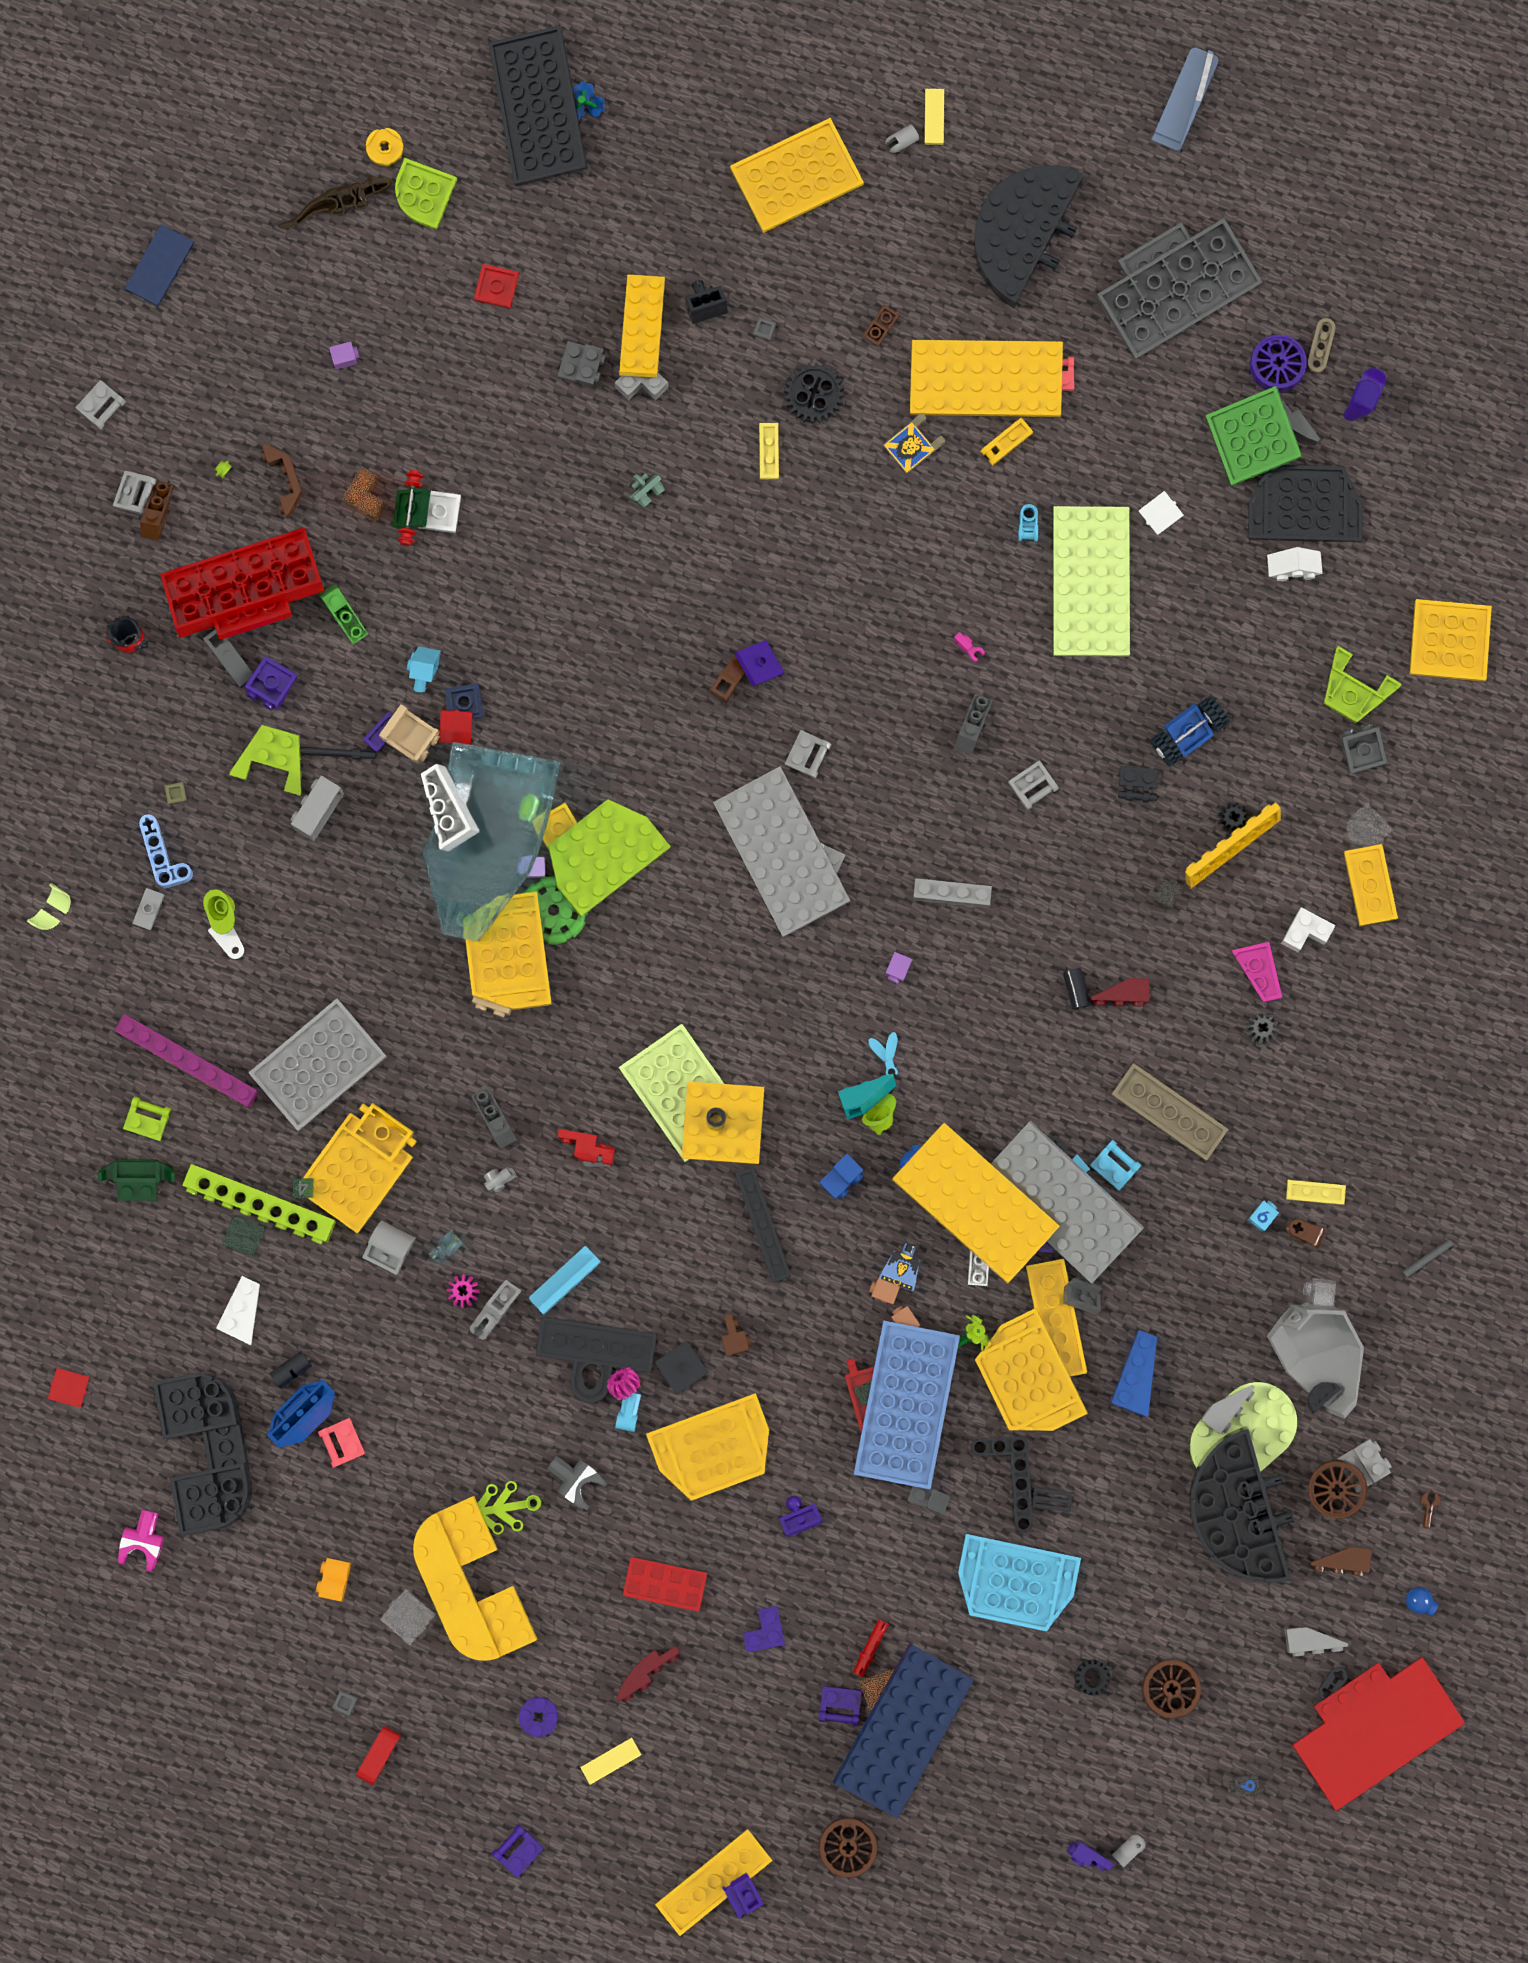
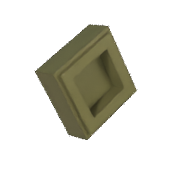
M184 782L164 786L168 805L187 801Z

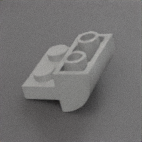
M380 1221L368 1242L369 1244L362 1258L397 1275L416 1238Z

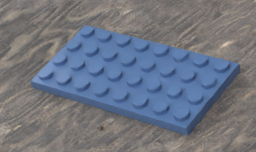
M883 1321L854 1475L931 1489L960 1335Z

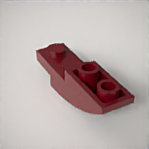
M674 1646L661 1656H659L656 1649L647 1655L630 1672L620 1688L616 1700L618 1702L622 1700L625 1703L634 1697L632 1693L639 1689L642 1692L648 1688L651 1681L648 1673L655 1674L663 1669L661 1665L666 1661L670 1664L678 1659L677 1654L680 1653L678 1647Z

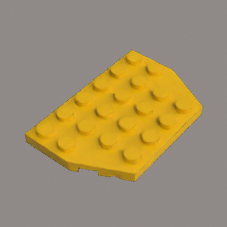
M537 892L499 896L493 902L463 920L471 988L474 997L512 1010L552 1005Z
M1037 1308L1002 1324L987 1343L984 1351L980 1352L975 1359L1009 1430L1053 1431L1088 1414Z
M756 1393L646 1434L659 1471L691 1501L757 1477L765 1472L769 1428Z

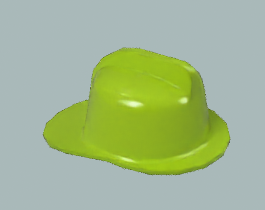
M210 890L206 893L203 900L209 923L216 933L221 935L227 934L232 930L235 923L234 901L229 895L220 890Z
M887 1094L863 1115V1124L869 1126L877 1135H881L884 1130L892 1126L893 1112L896 1107L895 1097L892 1094Z

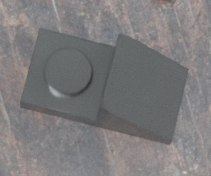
M912 1486L907 1501L944 1514L950 1496L934 1489Z

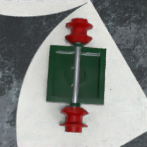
M410 470L409 473H405L409 477L408 481L404 482L409 487L408 490H397L392 527L399 529L398 533L401 534V537L397 538V541L403 546H411V544L415 543L412 536L417 533L412 528L426 527L431 490L427 488L418 489L423 486L420 483V479L424 478V475L418 470Z

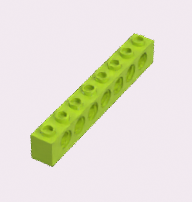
M193 1164L190 1165L182 1185L187 1188L186 1192L197 1195L199 1192L205 1195L204 1199L215 1202L217 1199L223 1202L222 1206L233 1209V1206L240 1208V1213L251 1216V1213L258 1215V1220L268 1223L269 1220L276 1222V1227L286 1230L287 1227L294 1230L293 1234L304 1237L305 1234L312 1237L311 1241L321 1245L323 1241L328 1243L336 1223L331 1218ZM204 1179L210 1181V1186L207 1189H202L200 1186ZM222 1186H226L228 1189V1193L225 1196H219L218 1190ZM240 1193H244L246 1196L243 1203H237L236 1197ZM258 1200H262L264 1203L261 1210H255L254 1203ZM276 1207H280L282 1210L279 1217L272 1216V1210ZM293 1214H298L299 1222L294 1225L291 1224L290 1217ZM311 1221H316L317 1229L312 1232L309 1231L308 1224Z

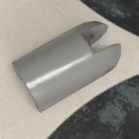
M910 124L889 136L885 146L897 140L899 143L889 151L897 153L918 141V133Z
M1133 1835L1112 1856L1124 1868L1138 1853L1145 1849V1841L1139 1835Z

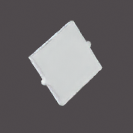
M1165 491L1139 510V513L1147 521L1146 524L1150 525L1157 535L1184 516L1175 505L1176 502L1172 501Z

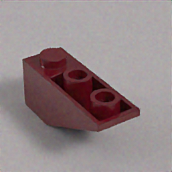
M1129 978L1092 996L1090 1002L1094 1000V1005L1105 1006L1107 1000L1114 1001V1006H1125V1001H1128V1003H1133V1007H1144V1004L1149 1002V979Z

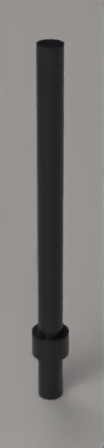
M300 747V754L350 757L352 760H360L361 758L376 759V751H361L359 748L344 750Z

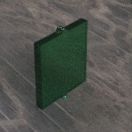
M234 1215L230 1227L226 1229L227 1234L222 1245L254 1257L258 1245L262 1243L260 1240L265 1227Z

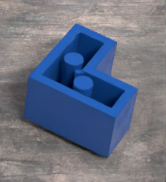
M846 1154L819 1184L835 1200L838 1197L842 1199L849 1192L847 1188L851 1184L855 1186L862 1179L863 1169Z

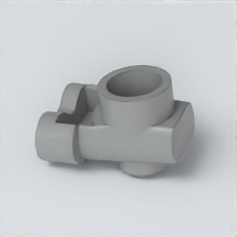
M506 1167L500 1173L497 1169H494L484 1175L486 1180L484 1184L488 1191L499 1192L505 1188L504 1184L506 1182H510L517 1175L512 1168Z

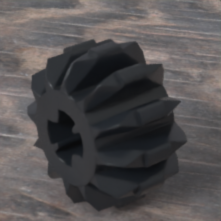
M1228 802L1227 808L1222 806V812L1217 814L1219 818H1223L1218 820L1217 823H1224L1225 825H1223L1221 830L1224 831L1228 827V834H1231L1233 829L1234 831L1237 828L1242 829L1249 820L1245 818L1249 816V812L1243 813L1246 807L1243 805L1239 809L1238 802L1235 803L1234 807L1231 802ZM1232 814L1234 817H1238L1236 822L1233 819H1229Z

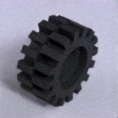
M1086 1660L1076 1669L1075 1683L1084 1694L1091 1696L1100 1695L1110 1685V1671L1100 1661ZM1089 1670H1096L1099 1673L1100 1681L1098 1684L1089 1685L1085 1681V1675Z

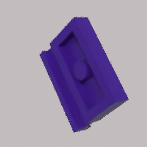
M747 1872L730 1882L729 1886L722 1887L739 1919L745 1913L749 1914L764 1904Z

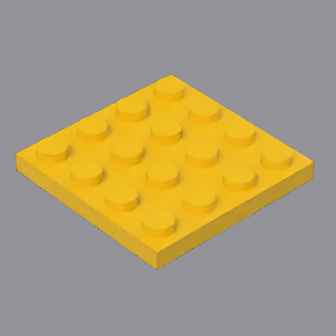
M1416 599L1409 675L1485 682L1487 678L1492 606Z
M687 1081L682 1159L759 1164L764 1087ZM716 1107L722 1109L726 1115V1124L718 1131L710 1129L706 1120L708 1111ZM714 1115L711 1118L713 1123H719L722 1120L718 1115Z

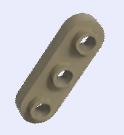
M1321 319L1316 326L1307 361V368L1311 373L1319 374L1324 371L1327 365L1336 328L1335 323L1331 319ZM1322 327H1328L1329 331L1324 332ZM1322 344L1324 349H1318L1317 345ZM1318 362L1320 366L1314 367L1313 363Z

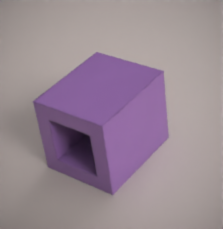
M351 342L329 347L335 369L357 364L356 358H359L357 347L352 346Z
M894 952L885 973L888 976V980L896 984L899 981L903 982L912 959Z

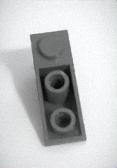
M216 629L203 638L239 687L249 681L253 675L252 671L227 638L219 640Z
M978 694L974 695L954 749L972 755L993 700Z
M489 1087L471 1096L500 1149L517 1140Z

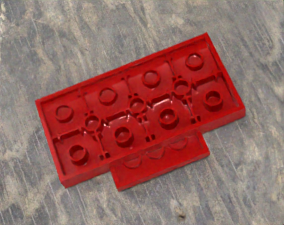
M305 527L160 574L179 638L212 627L216 628L219 640L292 617L289 602L325 591Z
M1420 1657L1390 1678L1380 1663H1376L1313 1706L1324 1723L1291 1745L1334 1810L1337 1811L1464 1725L1465 1722L1423 1657Z

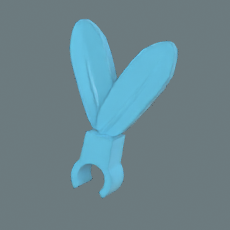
M895 1032L891 1033L888 1037L886 1049L877 1040L869 1039L870 1048L885 1062L886 1075H889V1069H894L895 1075H897V1069L894 1067L892 1060L898 1041Z

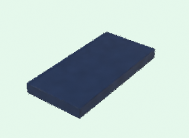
M161 224L128 281L125 290L158 307L194 245V241Z

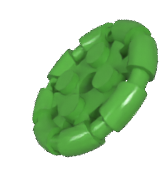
M555 876L541 878V881L536 884L532 883L524 893L537 892L543 941L552 945L565 943L569 938L576 937L581 932L588 912L582 917L578 914L577 920L571 919L573 912H577L560 891H556ZM545 887L547 892L540 895L538 891ZM552 905H556L559 908V913L555 916L548 913V909ZM567 925L569 930L562 933L560 929ZM545 928L552 929L550 935L544 933Z

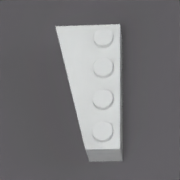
M435 764L421 773L426 796L430 803V812L435 822V832L439 838V848L450 851L480 832L446 767Z

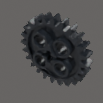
M817 362L814 367H811V364L808 363L806 369L803 365H800V372L794 369L795 376L789 375L790 381L785 382V385L789 388L784 389V393L789 394L784 396V400L789 401L786 407H793L791 414L797 412L796 419L803 416V422L805 423L807 419H810L811 424H813L814 419H817L820 424L821 418L828 421V415L835 417L834 410L839 412L840 408L838 405H843V401L839 398L845 397V394L841 392L844 390V386L840 385L842 379H836L838 373L831 374V367L825 370V364L818 368ZM806 378H811L814 382L811 385H806L803 381ZM821 378V381L817 388V394H815L813 399L811 408H808V404L811 400V392H813L815 389L817 379ZM824 384H828L831 386V389L824 391L821 387ZM804 395L807 397V400L800 402L797 398ZM821 401L825 404V406L823 408H817L815 406V403Z

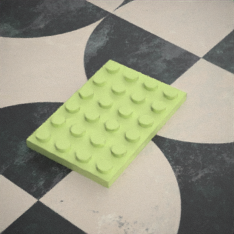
M683 1024L619 1067L681 1157L687 1081L724 1084Z

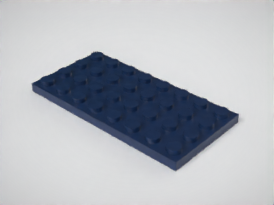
M909 1643L836 1774L833 1783L898 1819L974 1679Z

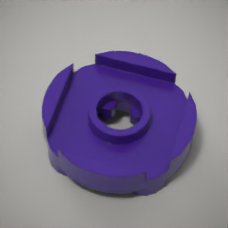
M542 1697L531 1698L526 1701L519 1713V1722L522 1729L534 1737L548 1735L555 1729L558 1721L557 1708L550 1700ZM535 1712H542L544 1714L541 1723L540 1721L534 1722Z

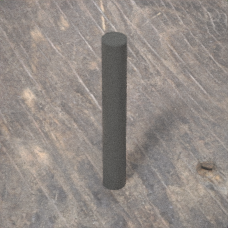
M1448 1239L1402 1271L1406 1278L1452 1247L1454 1245L1453 1242Z

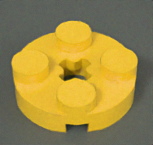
M390 128L373 131L366 141V151L370 160L377 165L386 167L395 164L403 154V143L400 135ZM386 143L389 144V145H388V148H389V149H388L387 151H386V150H385V151H382V150H381V149H382L381 146H380L381 144H383V145H385Z

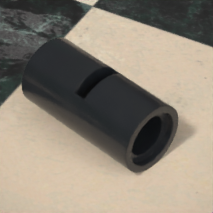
M1076 968L1063 972L1067 990H1069L1068 995L1072 1010H1077L1082 1006L1083 1008L1091 1006L1082 969Z
M716 1107L708 1111L706 1116L708 1127L718 1131L725 1126L726 1115L722 1109ZM714 1115H718L722 1120L719 1123H713L711 1118Z
M302 1351L269 1373L280 1389L312 1367V1364L306 1359L307 1357Z

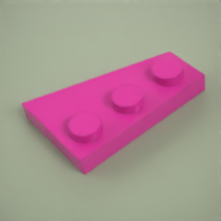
M1269 942L1232 950L1263 1002L1282 998Z

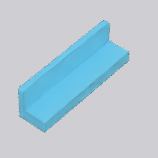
M584 1246L538 1288L529 1299L545 1315L593 1271L601 1261Z

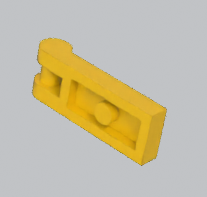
M1020 418L980 452L984 456L986 455L990 459L991 465L994 466L1032 435L1033 431ZM995 447L999 451L996 455L992 451Z

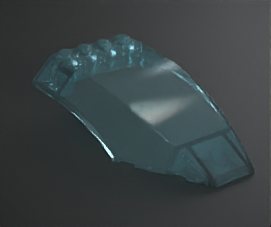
M453 742L447 771L480 832L452 850L445 851L439 848V838L435 832L434 822L424 852H422L428 869L427 874L430 878V887L433 899L436 902L437 916L440 919L442 934L480 941L530 874L547 827L561 762Z

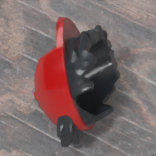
M119 616L114 621H110V625H107L106 640L119 651L132 653L148 648V641L144 640L143 630L138 627L137 621L133 618Z

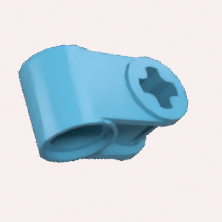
M1027 504L1021 509L1018 541H1022V539L1038 541V511L1032 504ZM1030 510L1033 512L1034 516L1032 518H1026L1024 516V511Z

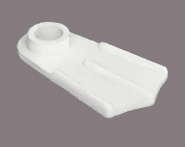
M212 927L208 930L230 958L239 959L243 956L244 947L234 928L229 933L223 935L216 933ZM235 947L239 948L237 954L232 953V949Z

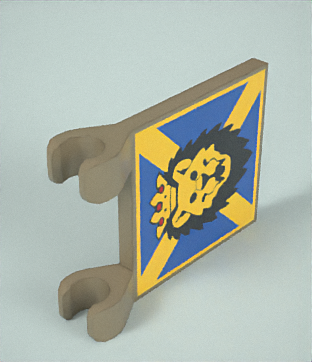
M920 413L912 422L883 444L906 474L945 444L943 436H939L931 444L917 428L926 421V416L923 413Z

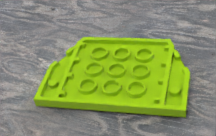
M609 799L548 845L557 888L580 917L584 916L671 847L647 817Z

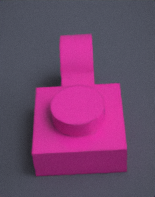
M959 632L954 637L953 641L970 656L973 662L976 663L978 661L974 656L976 652H979L982 656L985 655L982 648L973 647L971 644L972 640L966 634L962 635Z

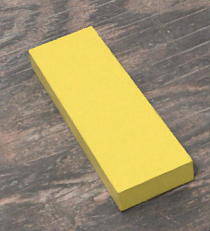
M925 89V144L943 145L944 89Z
M759 423L760 479H779L778 423Z
M1287 1180L1286 1199L1344 1205L1346 1185Z
M630 1738L580 1768L589 1784H592L641 1756V1753L634 1740Z

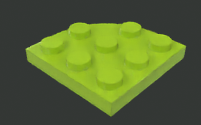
M404 158L395 183L398 204L411 220L437 230L457 182V177Z

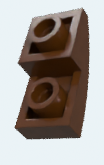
M883 305L863 336L879 346L900 315L886 305Z

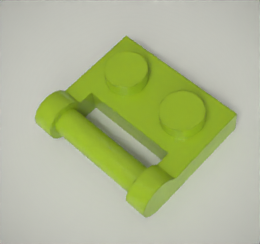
M134 1096L123 1129L160 1141L171 1108L166 1106L163 1108L142 1101L139 1097ZM137 1107L162 1115L161 1120L159 1121L136 1113Z

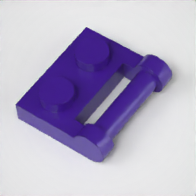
M823 1686L819 1722H825L826 1720L858 1726L862 1691ZM826 1707L853 1710V1716L826 1713Z
M519 1824L514 1828L515 1831L507 1840L491 1853L516 1878L544 1849ZM520 1836L525 1838L523 1843L508 1859L503 1856Z

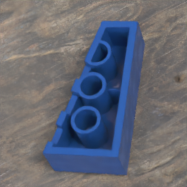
M1140 1330L1137 1331L1110 1401L1112 1405L1146 1418L1149 1413L1157 1343L1156 1336Z

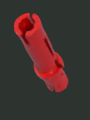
M877 1620L863 1652L859 1654L860 1658L852 1671L854 1674L864 1678V1674L870 1662H873V1656L889 1624L882 1620Z

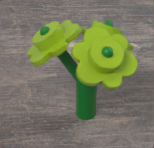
M966 1315L965 1317L973 1322L966 1326L967 1332L959 1338L958 1348L967 1342L975 1344L981 1342V1351H984V1346H987L989 1339L988 1334H984L986 1330L985 1326L981 1324L983 1320L980 1319V1316L972 1315V1317Z

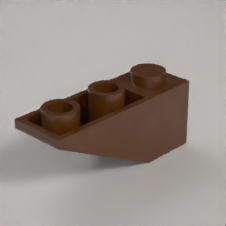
M156 481L140 521L141 537L160 540L174 484Z
M735 655L710 689L711 695L726 704L746 675Z
M1348 1547L1311 1561L1309 1565L1313 1566V1570L1325 1571V1567L1333 1568L1332 1572L1344 1574L1345 1570H1350L1352 1575L1364 1576V1572L1369 1573L1372 1549Z

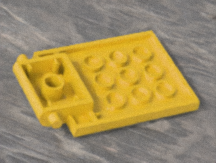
M364 1103L361 1105L359 1110L365 1113L361 1119L352 1113L347 1116L301 1180V1184H308V1187L302 1193L305 1197L357 1234L362 1230L413 1159V1156L403 1150L406 1144L413 1147L417 1142L412 1138L414 1133L412 1130L374 1103L370 1107Z

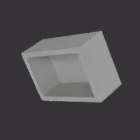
M323 776L314 780L311 785L312 791L309 796H304L301 801L302 807L299 812H294L290 820L295 831L313 842L344 795L341 787Z

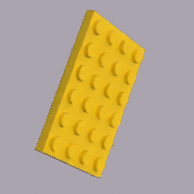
M831 118L730 166L763 233L864 185Z

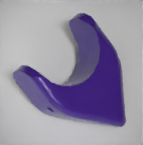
M1370 368L1363 372L1361 380L1358 382L1343 414L1346 420L1354 421L1360 419L1374 410L1387 380L1382 370Z

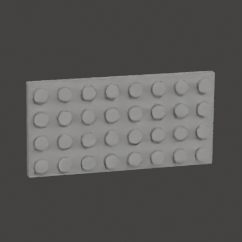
M781 767L768 772L713 802L783 937L851 902Z
M1031 1121L991 1163L994 1168L1060 1226L1047 1242L1090 1283H1093L1144 1228Z

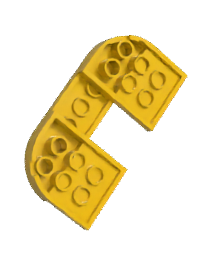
M472 1496L427 1518L416 1533L413 1551L417 1567L451 1643L465 1656L475 1660L486 1661L499 1658L538 1639L514 1586L481 1601H476L461 1566L498 1549L477 1501Z

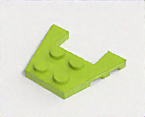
M1338 646L1335 650L1323 704L1352 722L1357 723L1399 689L1402 684L1387 675L1378 691L1371 689L1343 672L1353 654Z
M261 725L229 775L247 780L252 761L289 771L284 791L301 796L300 735Z

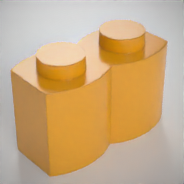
M327 1558L326 1562H322L320 1573H323L322 1581H318L316 1592L319 1593L318 1597L343 1602L351 1563Z

